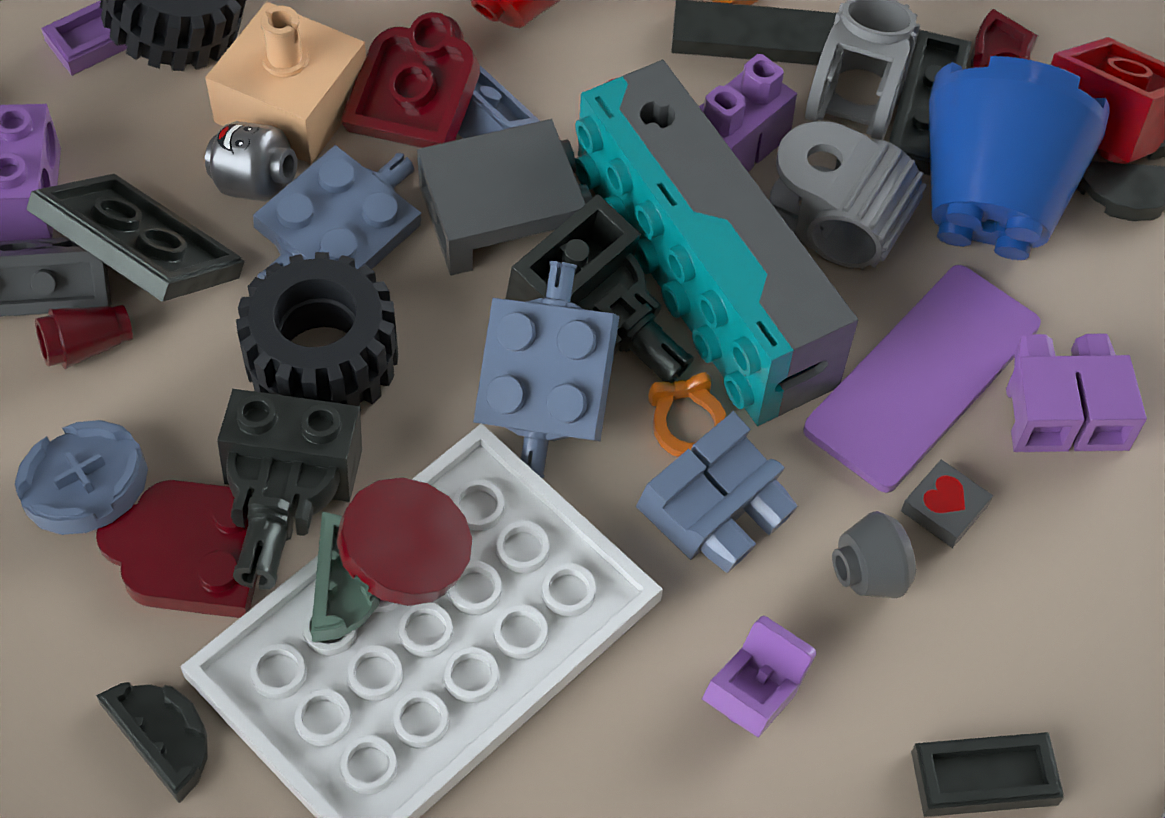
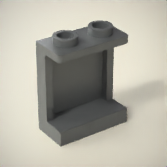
M552 119L417 149L419 186L450 276L473 270V249L556 230L592 199L588 186L585 183L578 185L574 173H576V161L573 148L568 139L560 140Z

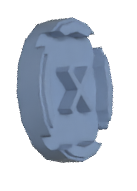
M103 420L76 422L63 427L62 429L65 434L56 437L51 442L46 436L31 448L20 463L15 480L17 496L26 515L41 529L61 535L88 533L111 524L127 512L144 490L148 467L140 445L123 426Z

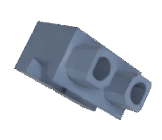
M734 411L693 444L691 450H686L647 483L636 505V508L690 560L702 551L708 559L726 573L740 563L756 545L735 522L741 515L746 512L770 535L786 522L798 507L785 488L777 481L785 467L775 459L767 460L746 437L751 429Z

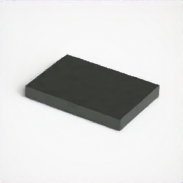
M116 174L31 191L26 208L27 211L162 302L239 279L245 261L241 256Z

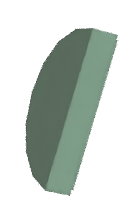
M322 512L311 625L313 642L339 639L361 627L380 603L379 598L367 591L369 588L367 584L363 583L357 575L353 579L344 568L337 546L339 524L342 516Z

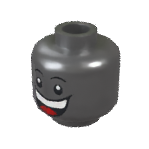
M236 121L226 124L217 135L211 138L206 148L205 167L207 174L213 179L214 184L221 193L236 198L270 201L294 179L297 171V157L294 150L290 147L288 138L281 129L271 125Z

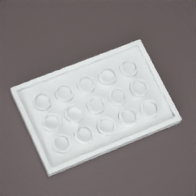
M482 423L412 479L428 483L449 496L465 515L472 535L470 562L455 586L448 589L445 595L431 603L411 606L380 599L377 609L361 627L339 639L313 642L311 625L318 561L317 555L180 666L184 678L316 818H420L661 601L663 589Z

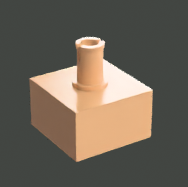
M266 1L205 77L214 122L222 126L236 121L274 126L284 132L296 157L312 164L342 124L340 122L363 62L366 59L365 42L301 16L291 7L277 6Z

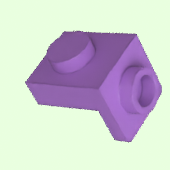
M761 616L753 624L742 648L712 678L702 700L759 738L796 695L816 656V650L770 618Z

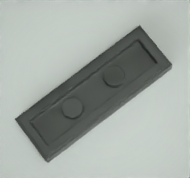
M676 0L671 53L750 60L755 55L762 54L773 62L818 65L831 28L834 26L836 13L695 0Z
M919 29L889 142L903 150L914 160L919 171L931 176L929 99L934 79L940 69L952 62L962 66V69H966L972 42Z

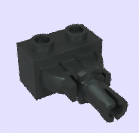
M597 194L512 266L505 299L527 302L538 298H546L550 261L577 265L570 302L584 310L614 313L620 316L614 355L618 350L620 352L631 350L662 379V382L673 383L677 378L675 374L680 377L692 364L694 357L679 346L655 322L662 304L646 290L643 270L634 257L641 233Z
M232 388L217 443L224 484L229 485L235 498L231 509L233 523L238 527L245 528L248 519L247 532L233 577L240 585L253 588L256 574L261 575L259 589L268 590L276 585L277 570L285 542L292 537L294 518L297 535L305 536L309 532L312 516L326 507L331 500L350 502L362 454L360 406Z

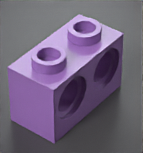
M47 104L0 105V241L53 238V228L26 210L31 191L58 185L61 146Z

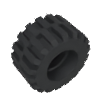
M100 0V9H102L101 20L104 28L111 29V40L117 46L125 44L127 46L126 54L137 60L142 56L148 59V66L160 69L161 64L171 65L172 71H184L185 65L192 64L197 70L207 67L209 58L217 62L224 55L227 47L229 48L236 40L246 0Z
M315 252V259L304 260L302 254L290 256V264L282 267L276 262L265 269L266 279L255 277L247 286L249 297H241L238 305L240 318L236 319L245 370L249 382H253L254 391L360 406V403L364 400L370 404L375 403L381 397L380 385L390 386L394 378V365H398L394 303L390 301V292L384 281L376 282L375 271L367 265L356 269L355 260L341 255L338 261L330 260L329 252ZM314 328H335L347 333L338 341L321 347H305L291 342L299 334Z

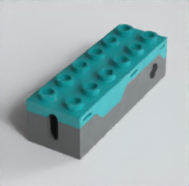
M664 59L582 92L580 119L575 123L579 139L578 157L575 158L577 178L581 184L585 183L589 190L592 189L596 195L599 194L641 233L634 257L639 262L643 273H651L660 286L664 303L672 316L675 318L681 317L692 332L693 342L700 357L706 363L713 362L724 378L726 392L732 403L738 409L745 408L758 427L833 391L841 383L859 319Z

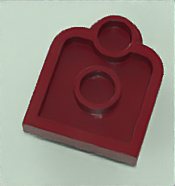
M429 12L419 16L410 28L392 27L377 35L369 47L366 59L363 62L340 121L346 130L351 133L419 148L455 141L480 75L478 59L469 44L464 41L463 32L458 23L447 15Z
M179 480L161 481L149 487L141 495L138 504H133L127 512L111 524L97 529L96 540L100 552L109 562L121 566V576L127 592L137 603L153 608L241 618L251 608L258 575L256 574L253 588L240 585L233 577L247 532L248 519L245 528L238 527L233 523L231 509L235 498L230 487Z

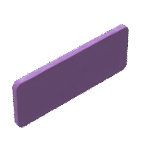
M955 265L949 269L808 416L803 429L804 434L809 440L877 490L885 493L892 492L1014 359L1021 337L1025 334L1037 333L1041 323L1040 318L1037 314L966 266Z

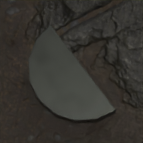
M1091 161L1077 189L1083 195L1087 192L1094 201L1105 206L1104 213L1111 217L1128 221L1154 220L1159 218L1162 212L1165 211V166Z
M130 682L120 683L97 694L96 697L103 709L177 802L180 803L198 784L208 759L207 732L193 702L174 687L164 685V687L150 684L131 686Z

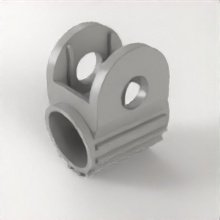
M847 0L845 3H840L834 26L831 28L816 69L807 102L805 119L822 121L825 113L869 125L866 134L871 135L873 139H884L892 118L894 106L898 105L920 28V25L916 23L917 14H913L909 9V5H903L897 2V0ZM861 69L880 76L882 80L876 95L880 96L877 104L860 105L842 98L836 92L839 75L848 70Z
M814 121L793 128L780 142L776 158V166L780 178L772 187L769 201L802 245L814 249L820 256L835 264L864 269L870 265L876 267L879 261L885 260L924 197L922 193L927 185L922 182L921 178L924 173L918 170L915 161L894 144L880 139H870L866 135L838 123ZM815 152H829L837 157L835 170L821 166H811L807 158Z

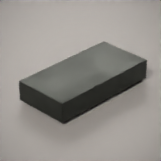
M1049 732L915 743L911 751L924 817L1058 806L1064 798Z

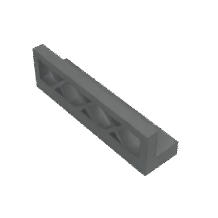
M69 238L0 241V317L48 314L49 309L111 306L107 264Z

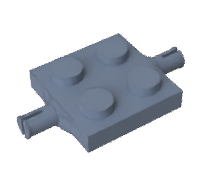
M334 145L253 214L254 228L275 244L281 255L269 266L276 262L282 267L290 264L289 257L302 254L303 259L306 260L315 259V252H329L330 260L338 261L341 255L355 260L356 269L364 265L373 269L421 225V212L394 190L401 181L414 172L415 169L411 160L408 157L404 160V154L399 152L380 170L373 172L360 165L338 146ZM266 270L258 273V278L266 279Z
M550 261L546 298H538L527 302L492 298L473 420L474 423L505 427L515 434L523 436L521 460L541 478L545 476L544 469L549 440L557 441L572 437L601 441L620 317L614 313L584 310L570 302L577 265L565 262L561 264L557 261Z

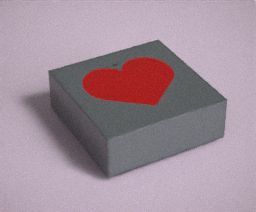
M941 459L906 498L901 512L951 548H954L987 509L993 495Z

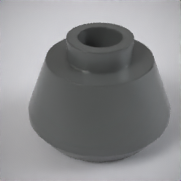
M879 511L868 513L844 532L839 538L838 549H835L832 553L834 571L840 583L844 587L850 586L856 594L861 596L900 598L906 594L916 576L914 551L906 531L895 518Z

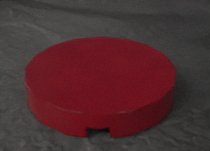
M401 477L378 480L357 492L340 520L337 546L344 568L353 579L357 575L363 583L369 586L367 590L369 593L383 601L411 606L434 602L445 595L448 589L455 586L470 562L472 535L465 515L449 496L428 483Z

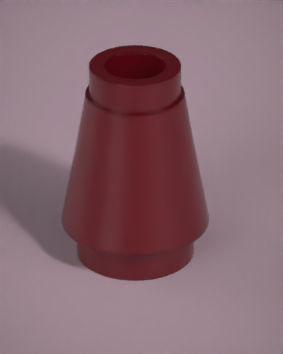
M124 305L49 309L48 316L35 319L38 343L43 359L48 367L62 364L63 368L66 369L116 347L122 342L133 339L130 318Z

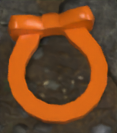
M707 371L696 374L687 380H677L673 383L655 382L649 389L648 401L652 406H656L653 417L654 436L660 446L673 456L679 457L686 450H691L693 444L696 443L679 440L668 429L666 418L674 400L686 397L691 398L696 404L702 406L710 413L714 420V427L727 417L720 401L710 393L712 380Z

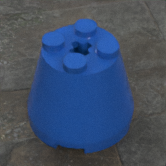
M991 56L988 67L962 69V66L952 62L940 69L935 76L929 99L931 212L933 221L939 226L937 238L946 244L961 247L971 245L973 240L994 245V252L1003 258L1011 260L1028 259L1032 248L1040 247L1049 241L1103 140L1110 111L1107 99L1092 98L1080 90L1078 86L1081 77L1064 69L1028 59Z

